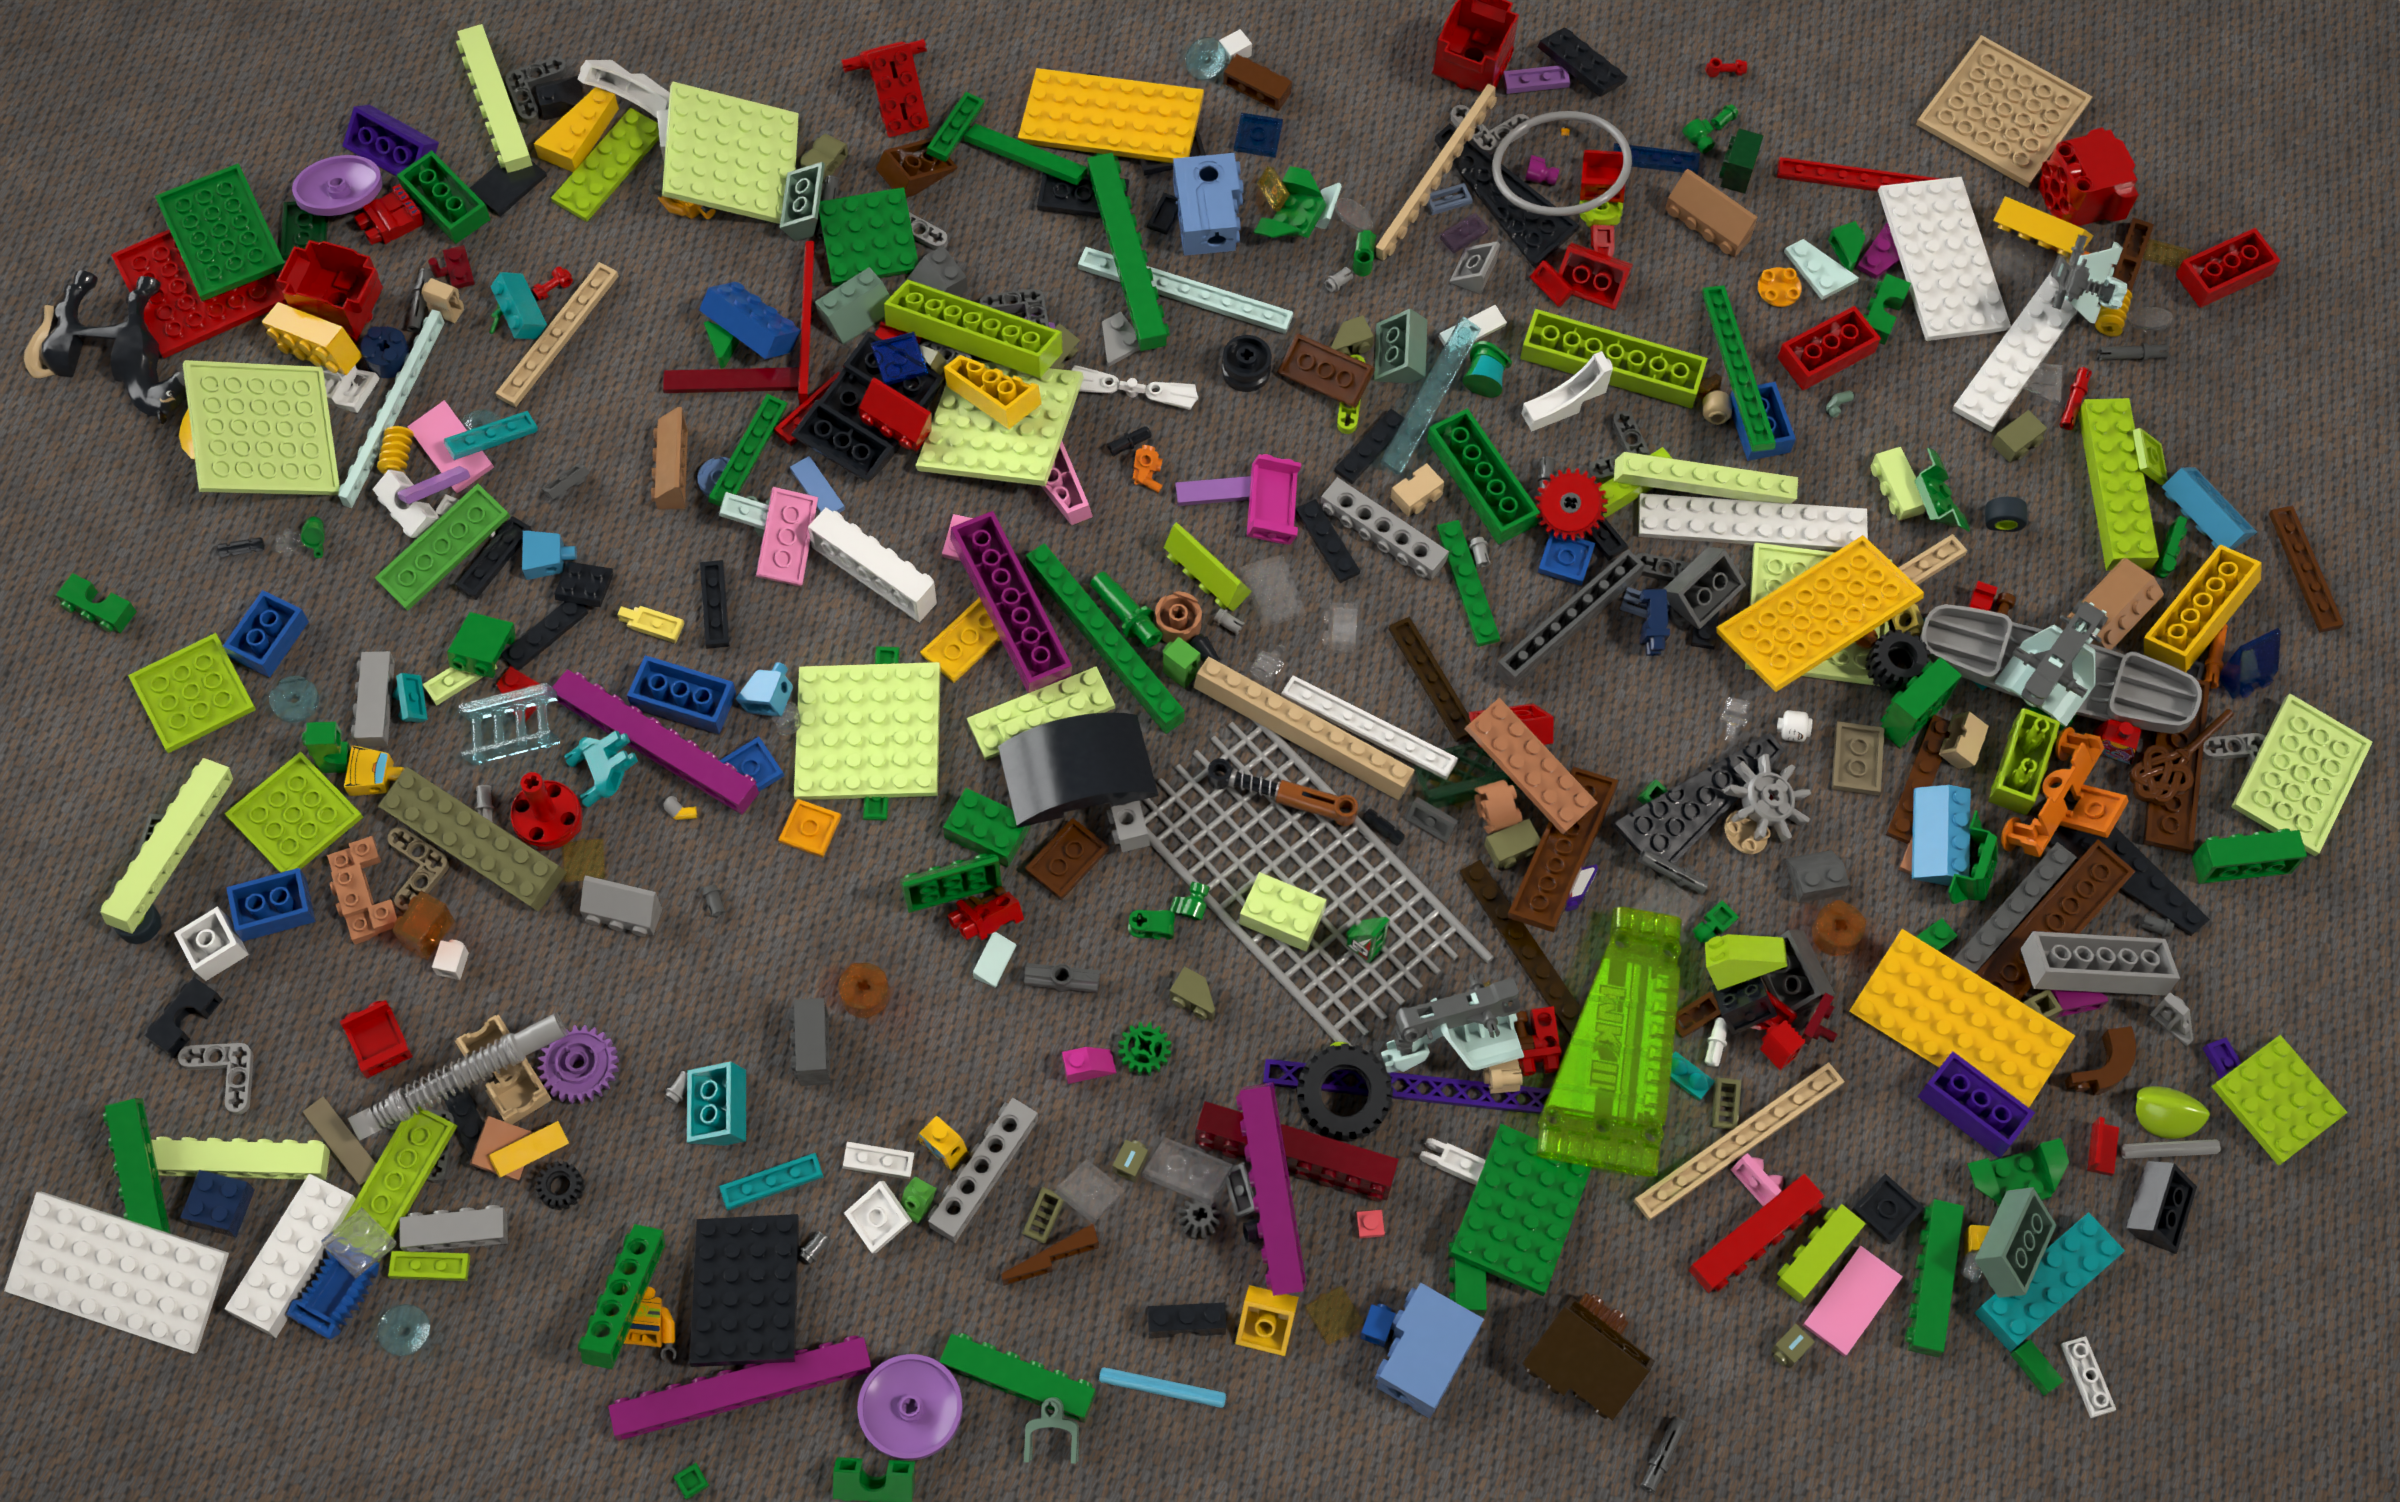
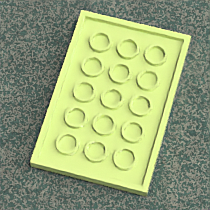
M2288 694L2231 807L2274 833L2285 828L2290 829V831L2300 830L2306 852L2317 856L2327 839L2370 749L2372 741L2292 694Z

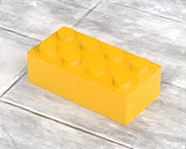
M278 302L262 321L267 329V334L277 342V347L281 352L293 354L302 361L306 359L317 367H326L333 373L339 372L347 376L363 356L343 327Z

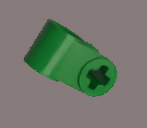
M1135 910L1130 914L1128 931L1133 937L1154 938L1157 940L1166 938V940H1171L1174 938L1175 914L1168 910ZM1137 921H1141V927L1137 926Z

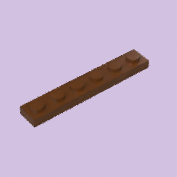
M2293 505L2271 510L2269 516L2319 633L2342 628L2344 625Z
M1933 715L1886 832L1887 836L1906 844L1910 842L1913 834L1914 789L1932 786L1943 758L1939 755L1943 741L1946 738L1949 739L1950 733L1947 731L1950 724L1949 720Z

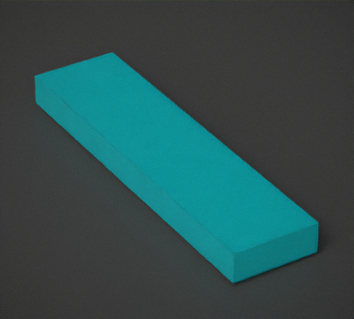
M525 411L444 438V445L453 460L533 434L538 431V427L529 412Z
M813 1153L721 1185L719 1188L726 1209L729 1211L821 1179L824 1176L817 1155Z

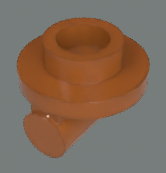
M1873 630L1855 641V643L1861 648H1872L1878 640V635Z

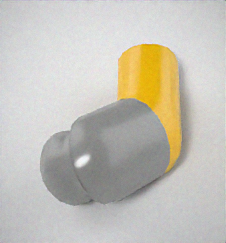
M669 796L665 799L664 809L673 819L697 818L696 807L684 808L674 796Z

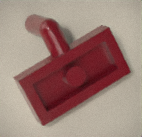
M464 245L442 250L446 267L440 268L437 259L434 257L428 260L435 278L449 275L452 286L457 289L475 285Z
M1826 992L1802 1035V1039H1805V1044L1807 1045L1810 1044L1812 1039L1818 1040L1819 1036L1834 1043L1838 1035L1820 1025L1823 1018L1829 1019L1835 1008L1831 1005L1834 997Z

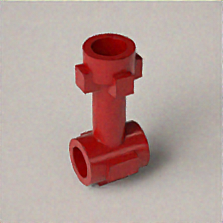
M1712 58L1707 63L1705 70L1707 75L1712 78L1717 77L1720 72H1735L1737 76H1742V74L1747 73V62L1735 60V63L1722 64L1719 58Z
M561 266L556 267L551 274L554 278L543 285L538 283L534 285V288L531 289L532 294L539 301L548 297L547 292L559 284L563 288L569 287L573 282L571 273Z

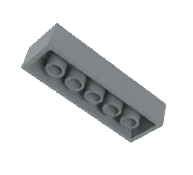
M2033 931L2021 947L2034 989L2167 996L2180 979L2166 939Z

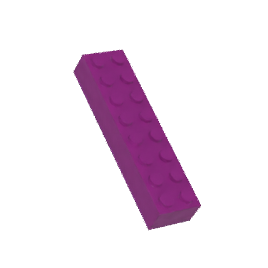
M994 511L951 527L950 540L1027 693L1071 677L1072 664Z
M1274 1082L1246 1086L1240 1090V1094L1236 1096L1238 1111L1243 1110L1244 1119L1240 1121L1242 1136H1247L1248 1144L1245 1146L1246 1161H1251L1252 1164L1251 1172H1249L1250 1186L1256 1189L1253 1205L1255 1213H1260L1261 1220L1257 1223L1259 1238H1264L1265 1243L1261 1253L1263 1263L1268 1264L1269 1268L1268 1274H1266L1268 1290L1272 1289L1273 1296L1302 1292L1305 1290L1307 1281Z

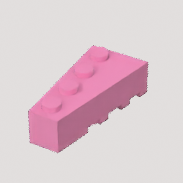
M1061 441L1047 484L1041 487L1068 522L1074 525L1093 516L1070 458Z

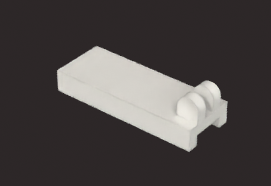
M847 1142L842 1169L910 1179L914 1153Z

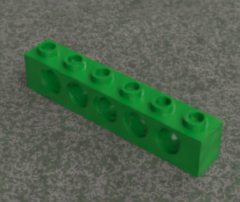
M634 1224L631 1233L626 1234L623 1244L624 1249L622 1253H618L616 1256L613 1274L608 1275L605 1292L599 1295L596 1305L597 1310L588 1320L587 1333L579 1340L578 1352H581L583 1364L613 1369L665 1248L664 1230Z

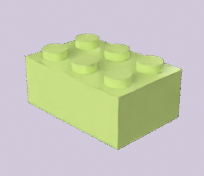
M1259 872L1241 910L1239 924L1307 951L1324 914L1326 899Z

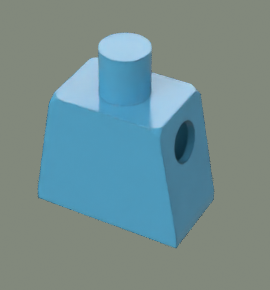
M523 531L522 571L526 580L563 573L564 560H577L576 546L564 547L560 534Z
M777 662L771 671L757 670L738 694L736 700L747 713L781 717L793 689L792 683L785 676L788 668L784 664Z

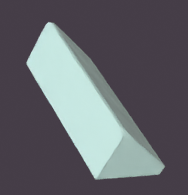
M1340 183L1321 190L1326 207L1315 227L1327 228L1342 187Z
M997 932L992 933L973 971V978L996 988L1016 944Z

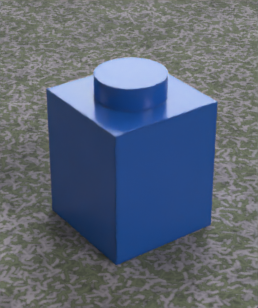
M1371 1304L1360 1339L1384 1347L1396 1313L1391 1312L1392 1309L1386 1305L1377 1304L1375 1306Z

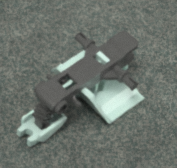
M2078 234L2075 246L2071 248L2073 252L2070 259L2058 254L2051 276L2057 280L2060 287L2059 290L2055 291L2056 298L2052 307L2061 310L2064 299H2066L2090 323H2095L2101 309L2098 302L2104 307L2119 309L2127 293V284L2112 277L2114 272L2112 265H2117L2123 248L2117 242H2114L2111 249L2081 255L2084 254L2085 250L2083 248L2088 237Z
M2080 600L2072 610V613L2075 614L2072 619L2064 615L2060 616L2061 620L2068 623L2064 630L2056 625H2052L2025 639L2020 647H2016L2012 653L2013 657L1994 682L2008 692L2012 691L2022 697L2028 705L2038 707L2051 715L2050 718L2060 721V724L2065 727L2096 684L2095 649L2087 644H2090L2093 640L2097 642L2102 641L2097 634L2108 620V617L2105 616L2106 611L2099 610L2091 602L2084 601L2083 603Z
M1473 972V977L1471 973L1467 976L1470 982V990L1468 992L1440 1000L1434 998L1429 1003L1399 1009L1395 1016L1398 1030H1395L1396 1039L1387 1042L1388 1050L1381 1052L1387 1073L1405 1072L1425 1061L1430 1053L1428 1044L1442 1036L1448 1040L1471 1070H1480L1523 1058L1524 1054L1514 1028V1022L1517 1021L1516 1013L1521 1011V1004L1518 999L1519 990L1513 979H1505L1484 987L1483 982L1479 981L1477 973ZM1508 1002H1512L1514 1004L1509 1007Z

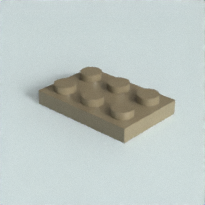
M1837 721L1835 725L1831 789L1879 796L1882 779L1884 728Z

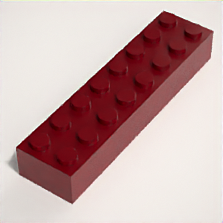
M1204 1101L1196 1126L1195 1143L1199 1144V1148L1206 1151H1213V1149L1223 1151L1222 1154L1229 1158H1237V1156L1246 1158L1245 1146H1247L1248 1140L1247 1136H1242L1240 1121L1244 1119L1243 1112ZM1281 1124L1288 1171L1295 1173L1297 1178L1303 1180L1313 1178L1319 1180V1183L1326 1187L1340 1186L1349 1194L1356 1195L1360 1192L1368 1195L1367 1197L1370 1200L1381 1202L1382 1199L1388 1200L1399 1161L1398 1158Z

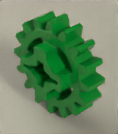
M1139 1022L1137 1029L1131 1025L1129 1026V1034L1126 1032L1122 1033V1038L1125 1041L1121 1040L1118 1042V1047L1122 1048L1118 1051L1119 1057H1124L1122 1059L1123 1066L1129 1064L1130 1073L1137 1069L1138 1076H1141L1143 1071H1146L1147 1075L1151 1076V1070L1153 1069L1158 1073L1160 1072V1064L1167 1066L1168 1060L1166 1058L1171 1057V1051L1168 1050L1171 1048V1041H1166L1168 1038L1167 1032L1160 1034L1161 1026L1153 1029L1152 1022H1149L1147 1027H1143L1142 1022ZM1133 1040L1135 1046L1129 1052L1128 1047ZM1141 1045L1145 1048L1149 1047V1053L1144 1049L1141 1050ZM1161 1046L1162 1050L1157 1058L1155 1051Z

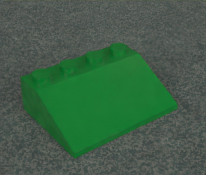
M983 853L971 860H957L951 865L942 868L935 866L927 872L907 874L904 878L900 879L908 912L911 913L991 891L999 885L1002 886L998 856L994 853L989 855Z

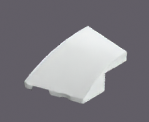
M356 366L351 369L347 376L339 372L333 373L326 367H323L328 404L351 412H359L380 379L376 373L358 370ZM356 375L366 378L360 386L354 382Z

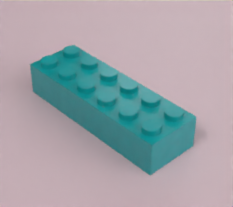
M2088 1212L2045 1250L2026 1295L1998 1298L1995 1293L1974 1314L2011 1352L2125 1250Z

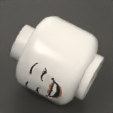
M1787 710L1783 718L1778 717L1777 732H1781L1783 740L1804 742L1806 737L1811 736L1812 719L1809 718L1806 712Z

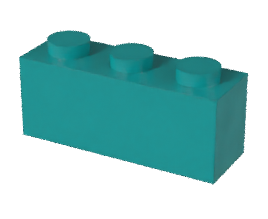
M500 272L490 287L514 338L537 339L547 326V323L524 275L521 273Z

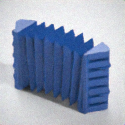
M338 1240L333 1241L327 1248L326 1252L329 1259H322L326 1266H320L322 1273H316L318 1280L311 1281L312 1287H306L308 1293L301 1292L303 1299L292 1301L286 1314L297 1321L298 1324L301 1323L330 1340L340 1334L341 1329L339 1325H347L344 1318H353L350 1310H359L357 1302H365L362 1294H369L366 1286L373 1285L370 1278L377 1277L380 1263L369 1258L368 1255L365 1256Z

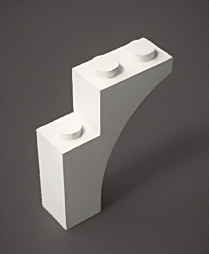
M585 60V63L581 66L578 80L583 84L617 94L645 109L656 118L657 111L669 109L670 93L645 74H630L613 60Z
M1602 351L1594 354L1588 363L1565 383L1523 404L1521 414L1531 432L1579 413L1581 404L1584 401L1606 393L1613 366Z

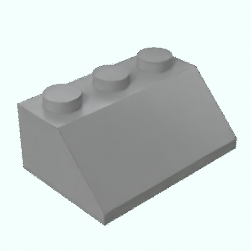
M586 875L584 877L580 912L587 923L598 926L600 923L606 924L609 928L616 931H622L623 929L632 930L633 934L645 937L646 934L654 935L662 912L656 892Z

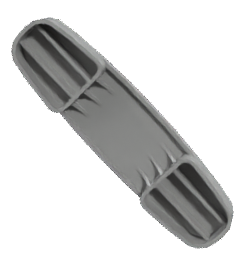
M1944 604L1935 607L1929 612L1919 641L1921 643L1925 642L1927 645L1925 650L1930 651L1931 655L1928 658L1933 663L1941 657L1962 674V677L2022 698L2012 691L2008 692L1994 682L2013 657L2012 653L2016 647H2020L2025 639L2041 632L2043 629L2014 623L2007 615L2002 613ZM2087 644L2095 649L2096 684L2075 714L2101 721L2113 719L2119 722H2129L2140 729L2172 734L2182 732L2190 726L2199 710L2202 699V690L2199 682L2192 675L2137 652H2130L2124 655L2098 645Z

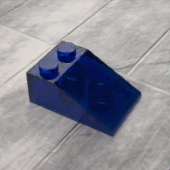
M2279 628L2239 646L2221 670L2219 680L2233 699L2240 695L2242 698H2245L2252 694L2255 688L2260 686L2263 689L2274 682L2273 677L2279 670L2281 636Z

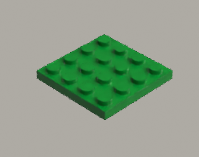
M904 187L820 201L819 214L833 286L842 285L869 267L879 278L912 273L919 262Z

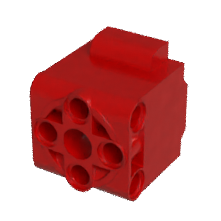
M1507 0L1456 1L1438 38L1432 74L1455 82L1457 87L1461 89L1471 88L1483 92L1487 84L1497 88L1503 71H1505L1514 51L1519 14L1511 12L1513 3ZM1469 58H1475L1479 60V62L1471 60Z
M2101 127L2091 130L2086 136L2061 141L2056 145L2050 159L2042 163V176L2038 182V189L2045 201V205L2050 210L2052 216L2073 225L2082 226L2104 219L2112 222L2126 219L2139 196L2135 188L2138 179L2133 172L2135 163L2124 142L2115 138L2111 129L2104 130Z
M309 240L305 249L294 246L277 279V283L281 290H283L288 306L343 327L354 344L358 342L365 325L372 320V311L383 290L378 272L374 268L370 256L359 254L354 249L325 241L319 243ZM345 302L343 307L336 306V304Z

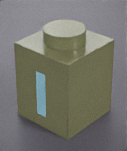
M1125 1140L1112 1166L1113 1173L1135 1183L1148 1158L1146 1146L1136 1140H1132V1142Z
M1795 1324L1771 1351L1774 1353L1773 1357L1782 1366L1787 1365L1791 1368L1815 1341Z

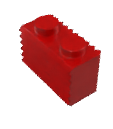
M1783 1021L1780 1025L1778 1022H1775L1767 1029V1034L1761 1039L1763 1045L1760 1050L1779 1070H1782L1795 1059L1805 1044V1039H1802V1035H1798V1032H1795V1028H1791V1024H1788V1021Z

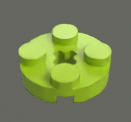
M1583 200V201H1580L1579 204H1583V203H1586V202H1589V201ZM1606 202L1595 209L1580 213L1579 215L1589 228L1592 225H1617L1620 223L1623 203Z

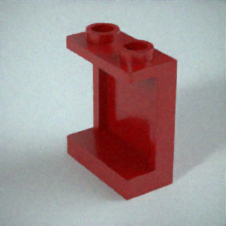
M1584 150L1580 200L1591 201L1613 186L1622 171V152ZM1625 184L1607 202L1624 203Z
M387 1000L373 1002L367 1009L360 1012H352L340 1021L359 1062V1068L366 1079L413 1057Z

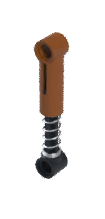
M1222 758L1214 759L1208 765L1207 780L1209 785L1215 789L1221 790L1229 786L1233 788L1237 786L1241 787L1242 790L1248 789L1251 793L1255 791L1260 793L1261 796L1265 794L1269 798L1274 797L1276 803L1334 819L1341 826L1351 825L1356 820L1358 803L1350 795L1337 796L1285 780L1275 783L1271 779L1269 781L1262 779V776L1257 778L1253 774H1244L1243 771L1240 773L1227 760ZM1218 771H1221V772H1223L1225 775L1219 777V776H1216L1214 773H1215V772H1218ZM1348 808L1351 810V812L1343 813L1340 811V809Z

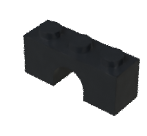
M193 977L190 982L183 985L176 999L167 1004L160 1018L150 1024L144 1036L153 1045L172 1058H175L190 1040L186 1033L180 1029L182 1020L190 1014H199L207 1019L223 999L216 991Z
M1225 1302L1148 1306L1149 1338H1169L1184 1332H1196L1200 1336L1226 1335Z

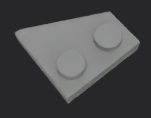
M1121 311L1102 321L1108 367L1140 350L1134 328Z
M2169 993L2150 1015L2185 1046H2188L2193 1041L2190 1009L2181 998Z

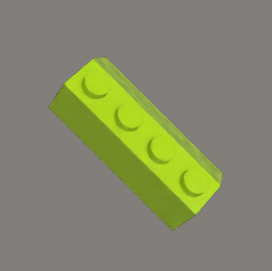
M1177 522L1173 525L1164 545V548L1169 552L1167 557L1175 565L1180 562L1185 567L1183 572L1191 580L1196 577L1201 582L1199 587L1207 595L1212 592L1217 597L1215 602L1223 610L1228 607L1234 611L1252 591Z

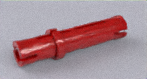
M2079 368L2075 381L2070 386V396L2059 423L2061 428L2064 424V429L2066 430L2074 428L2083 397L2087 395V386L2092 375V371H2088V368Z

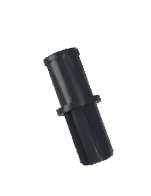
M1144 426L1130 434L1126 432L1119 439L1107 443V448L1113 457L1130 448L1134 449V445L1151 438L1150 429Z

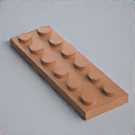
M1500 698L1466 726L1465 730L1562 834L1597 804L1596 800Z

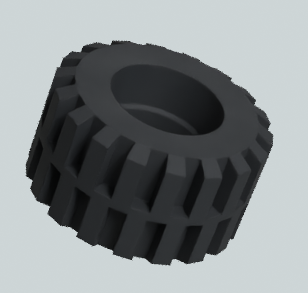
M1891 630L1885 635H1881L1866 657L1867 663L1865 668L1870 670L1867 674L1869 679L1873 678L1874 681L1872 683L1875 686L1880 685V690L1884 692L1886 689L1890 690V694H1895L1900 690L1904 692L1908 689L1906 687L1908 682L1914 676L1919 678L1923 674L1921 672L1922 669L1931 661L1928 658L1931 655L1930 651L1925 650L1927 646L1925 642L1921 643L1919 641L1920 637L1917 635L1915 637L1911 636L1909 631L1902 633V630H1896L1894 633ZM1889 655L1901 658L1906 663L1908 669L1896 667L1890 661Z

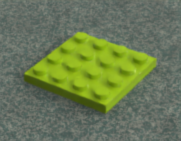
M216 633L128 675L167 753L256 710Z
M299 752L225 813L226 817L280 873L296 868L302 869L363 818L362 814L302 752Z
M2281 1035L2211 1086L2278 1166L2348 1113Z

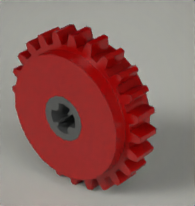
M1567 468L1566 474L1558 470L1557 477L1550 474L1551 481L1543 480L1545 488H1538L1541 496H1535V501L1540 502L1536 507L1541 512L1536 517L1539 519L1543 518L1540 523L1541 527L1547 525L1546 532L1549 534L1554 531V538L1562 535L1563 541H1566L1567 536H1571L1572 541H1575L1578 535L1583 540L1584 533L1586 532L1590 536L1593 535L1591 529L1593 527L1599 529L1600 527L1597 522H1604L1605 520L1601 513H1607V509L1603 505L1608 504V500L1602 499L1606 495V491H1599L1602 483L1595 484V476L1589 479L1588 471L1581 475L1579 468L1575 470V473H1571L1570 468ZM1570 500L1572 503L1576 501L1575 508H1566L1567 501Z

